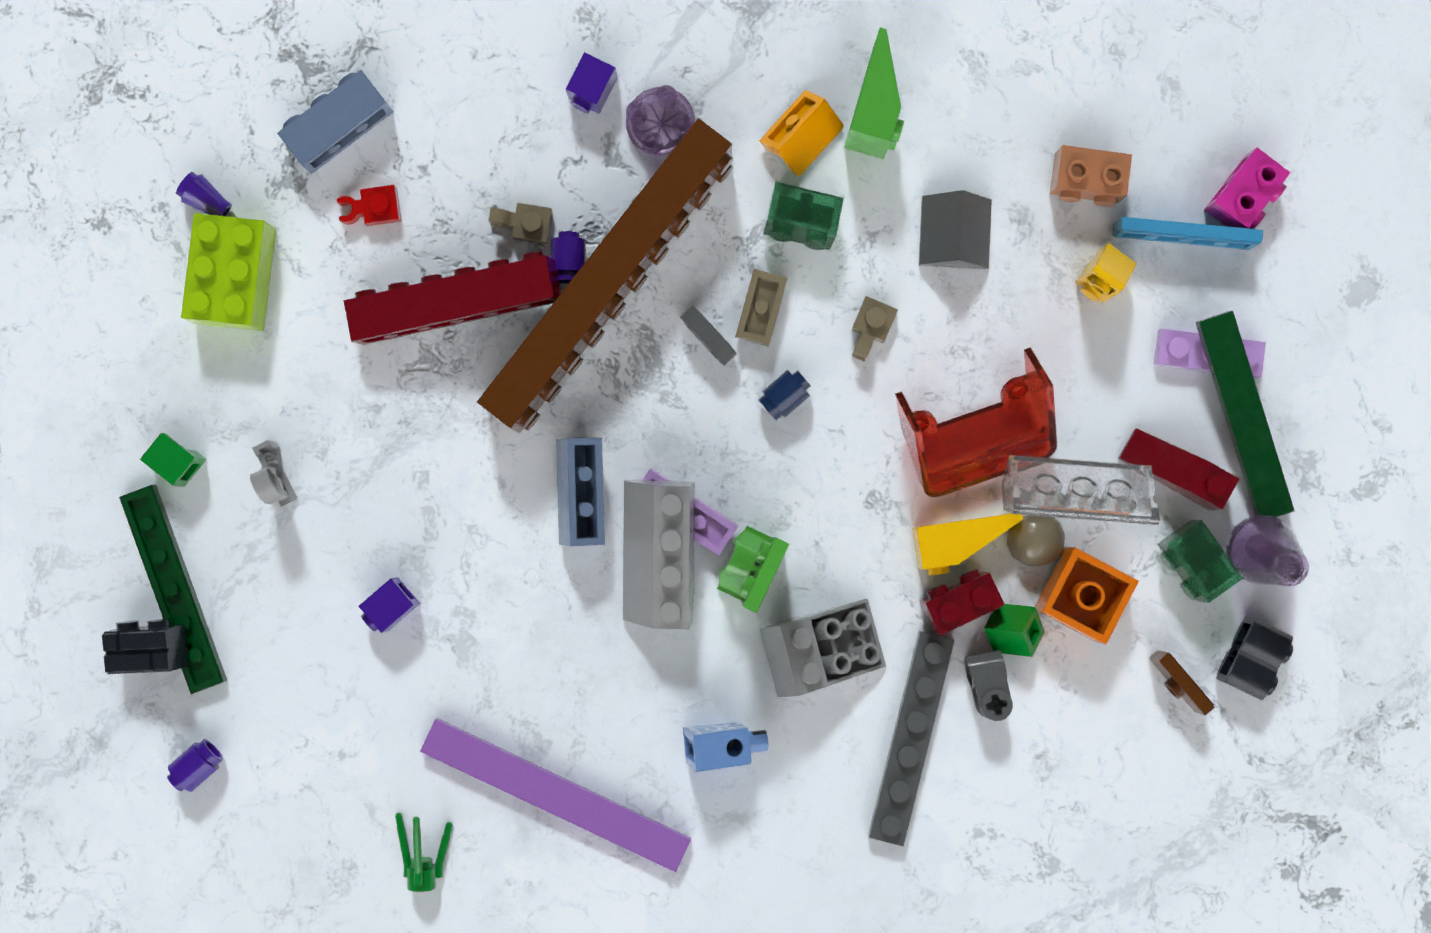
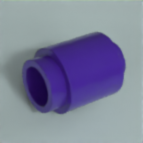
M561 231L558 232V237L551 239V258L556 263L559 283L569 284L586 262V240L579 238L578 232Z
M203 739L200 743L195 742L168 765L170 774L167 778L178 791L182 792L185 789L193 792L219 769L218 764L223 760V756L210 741Z

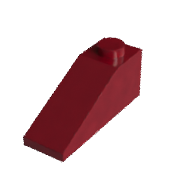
M1137 428L1133 430L1118 457L1124 463L1207 510H1223L1239 481L1238 477L1215 464Z

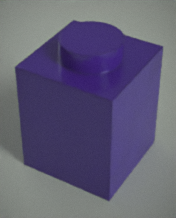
M584 52L565 89L568 99L571 100L570 104L584 113H589L592 110L600 114L618 79L616 67Z
M398 577L390 578L358 607L364 613L361 615V618L365 624L373 631L379 630L381 633L390 631L421 603Z

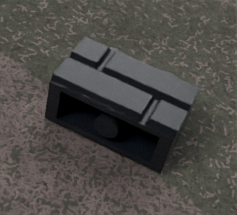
M170 619L147 621L148 626L139 627V620L117 622L116 629L105 631L102 634L103 651L106 652L104 655L105 672L107 674L171 672L187 667L189 659L188 648L185 647L187 643L186 626L183 624L170 625Z

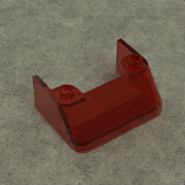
M1031 347L1024 349L1026 374L1011 378L1001 389V402L937 424L931 412L926 410L912 412L902 391L895 393L901 430L920 484L926 495L940 497L1040 463L1055 453L1057 449L1054 388Z

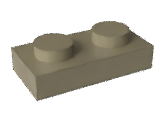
M757 269L753 270L735 338L769 347L788 278Z

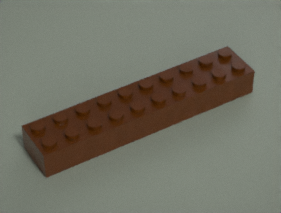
M698 118L481 395L477 401L479 405L518 433H521L523 429L529 431L541 415L537 411L545 401L551 403L562 389V386L559 385L560 381L567 373L571 376L576 372L584 360L580 357L588 345L591 348L597 345L605 333L602 327L609 318L615 320L626 307V303L623 302L631 290L636 293L643 286L648 278L645 273L651 264L654 263L657 266L664 259L669 251V248L666 246L672 237L676 236L679 238L685 232L691 222L688 218L693 210L696 208L700 211L706 205L712 195L709 191L716 181L722 183L733 169L731 163L734 159L732 157V143L701 119Z

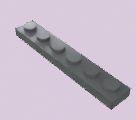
M918 631L868 832L869 838L904 846L954 639Z

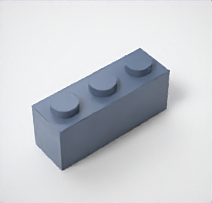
M359 70L357 73H349L339 81L338 87L329 94H322L315 98L310 105L311 107L303 114L290 117L283 124V129L277 134L299 163L310 174H313L394 111L363 71Z
M602 438L556 439L559 545H605Z

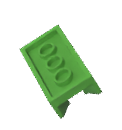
M746 526L745 530L736 539L732 540L734 551L729 562L724 568H719L720 574L717 589L741 600L743 607L757 613L789 543Z

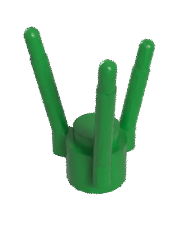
M396 813L397 832L404 864L403 877L407 878V889L413 892L434 890L436 888V878L443 877V863L453 824L451 822L446 823L436 862L433 864L432 858L422 857L420 818L417 816L413 818L414 858L411 859L403 817L401 813Z

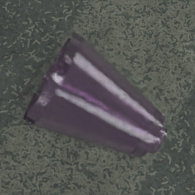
M1255 515L1244 519L1234 527L1231 532L1232 536L1229 545L1226 546V556L1230 567L1243 580L1254 584L1295 586L1306 578L1309 572V563L1295 532L1286 522L1272 516Z

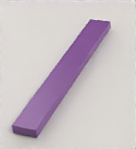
M436 718L420 752L674 872L677 871L691 841V837L441 719Z

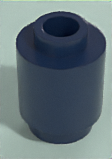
M786 370L762 391L764 395L758 400L777 421L782 415L787 417L810 397L806 390L811 385L798 370L794 374Z

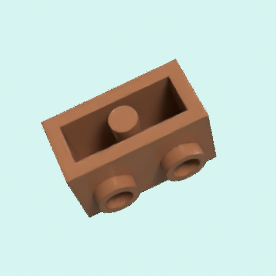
M1062 145L1054 155L1050 194L1058 195L1059 200L1065 202H1079L1080 199L1094 200V205L1115 206V203L1122 201L1128 193L1132 154Z

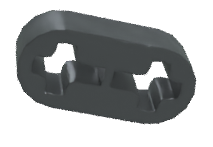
M691 306L679 317L685 326L723 366L737 355L732 346L694 306Z

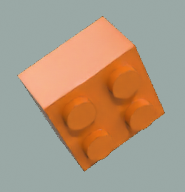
M1065 547L1034 607H1036L1038 612L1095 642L1106 645L1139 581L1076 547Z

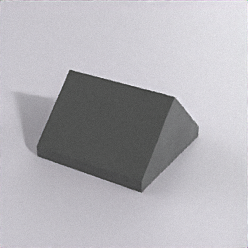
M965 190L922 196L918 266L988 269L992 199Z

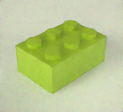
M194 213L181 318L194 324L264 331L276 228L264 220Z

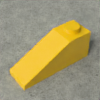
M1022 512L913 527L918 569H928V575L950 573L949 566L959 565L1023 520Z

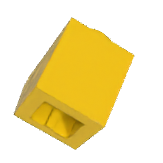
M1107 243L1099 249L1075 282L1082 287L1080 291L1087 298L1095 302L1100 300L1103 303L1124 289L1137 263L1110 243Z

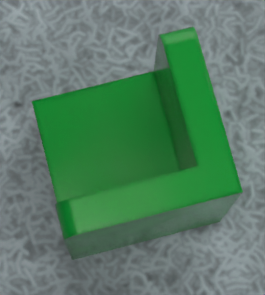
M160 433L140 458L143 463L172 486L183 487L188 484L207 460L197 451L185 449L166 433Z
M1005 604L994 610L984 627L993 651L1000 650L1002 654L1033 657L1045 633L1036 607Z

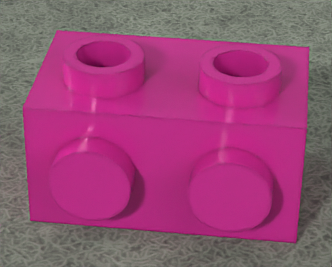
M1256 147L1243 157L1205 207L1204 211L1226 227L1255 229L1266 215L1262 210L1269 201L1274 203L1285 191L1287 186L1283 182L1291 172Z

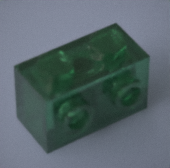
M775 181L762 234L771 236L772 239L780 242L793 241L802 243L813 250H830L837 235L844 198Z
M1190 520L1157 543L1162 551L1159 554L1162 562L1169 570H1175L1183 580L1180 583L1182 590L1193 601L1196 599L1197 602L1210 603L1244 579L1202 520Z

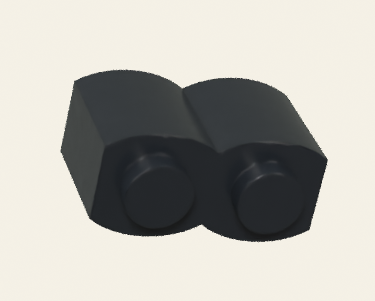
M1246 616L1234 636L1231 648L1219 667L1216 679L1263 701L1266 695H1271L1278 684V677L1276 676L1278 668L1281 664H1285L1293 653V636L1254 617Z

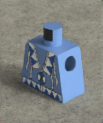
M741 723L683 727L686 763L696 772L751 764V753L768 751L769 744L766 730L749 731L748 727ZM733 739V746L727 750L728 742Z

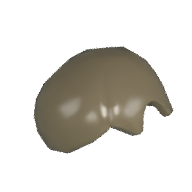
M1046 513L1024 515L1023 520L1011 527L1007 532V546L1012 557L1027 566L1049 564L1055 561L1064 550L1065 533L1061 523L1055 517Z

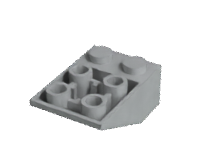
M868 599L760 628L778 697L800 696L886 667Z

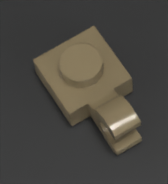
M517 203L516 213L491 207L488 221L491 222V226L513 229L512 238L514 240L547 245L552 208Z
M868 296L864 298L851 329L860 334L852 357L865 361L874 340L881 343L885 342L898 309Z

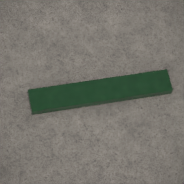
M1226 311L1195 322L1256 520L1264 522L1294 512L1293 503L1234 312Z
M149 485L120 496V502L163 619H170V625L183 624L186 626L187 643L185 647L188 648L189 664L181 669L190 694L228 681L157 486Z

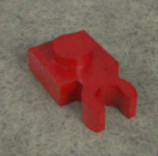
M395 185L360 189V200H355L350 196L337 198V203L340 206L351 205L352 207L349 215L339 217V221L343 224H354L360 217H364V224L367 226L402 222L398 190Z

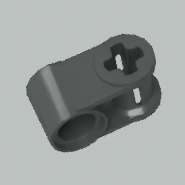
M995 650L965 657V671L972 689L977 712L981 716L993 721L1006 719L1011 714L1013 702L1007 681L1006 665L1001 651ZM991 696L1001 700V704L995 708L996 712L986 708V704L992 701Z

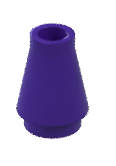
M190 172L181 181L176 190V194L181 197L182 203L209 215L226 216L232 207V204L216 190L203 174L197 175L194 172Z

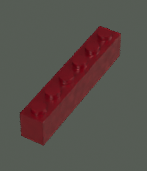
M530 252L523 254L522 260L509 263L508 259H500L489 262L488 268L476 270L475 267L456 269L454 276L442 278L440 274L428 275L421 278V283L409 285V282H397L388 285L387 291L378 293L374 289L358 291L355 293V298L343 300L351 342L367 345L553 304L561 294L555 260L547 255H543V252Z

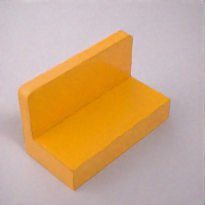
M804 90L759 141L766 150L781 157L795 175L800 176L838 135L844 125L824 98Z

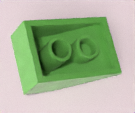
M880 27L844 148L884 159L888 149L894 151L902 132L904 120L898 119L901 103L887 29Z

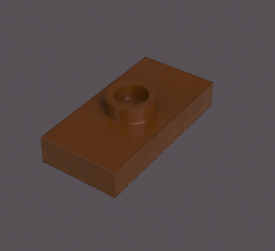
M1157 650L1149 657L1151 662L1167 679L1164 685L1175 698L1180 699L1182 697L1194 712L1204 716L1215 708L1211 700L1169 652Z

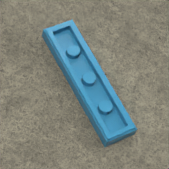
M1121 217L1113 224L1112 236L1250 250L1262 243L1263 230Z

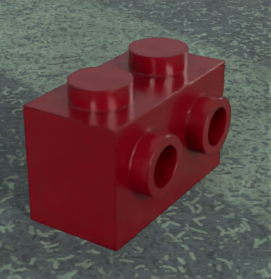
M974 569L959 576L960 582L947 588L946 584H942L926 592L928 597L921 600L920 604L934 633L941 636L1005 605L990 572L982 571L979 573L978 569Z

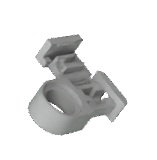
M266 440L252 448L262 465V469L251 474L250 481L256 494L264 503L273 504L278 501L282 507L296 500L297 496L286 473L283 471L278 474L275 466L279 463L272 460V457L275 455L271 454V452L280 448L278 443Z

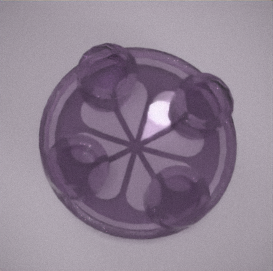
M669 85L651 88L642 92L626 108V129L631 141L641 151L651 155H669L695 122L693 108L689 101Z

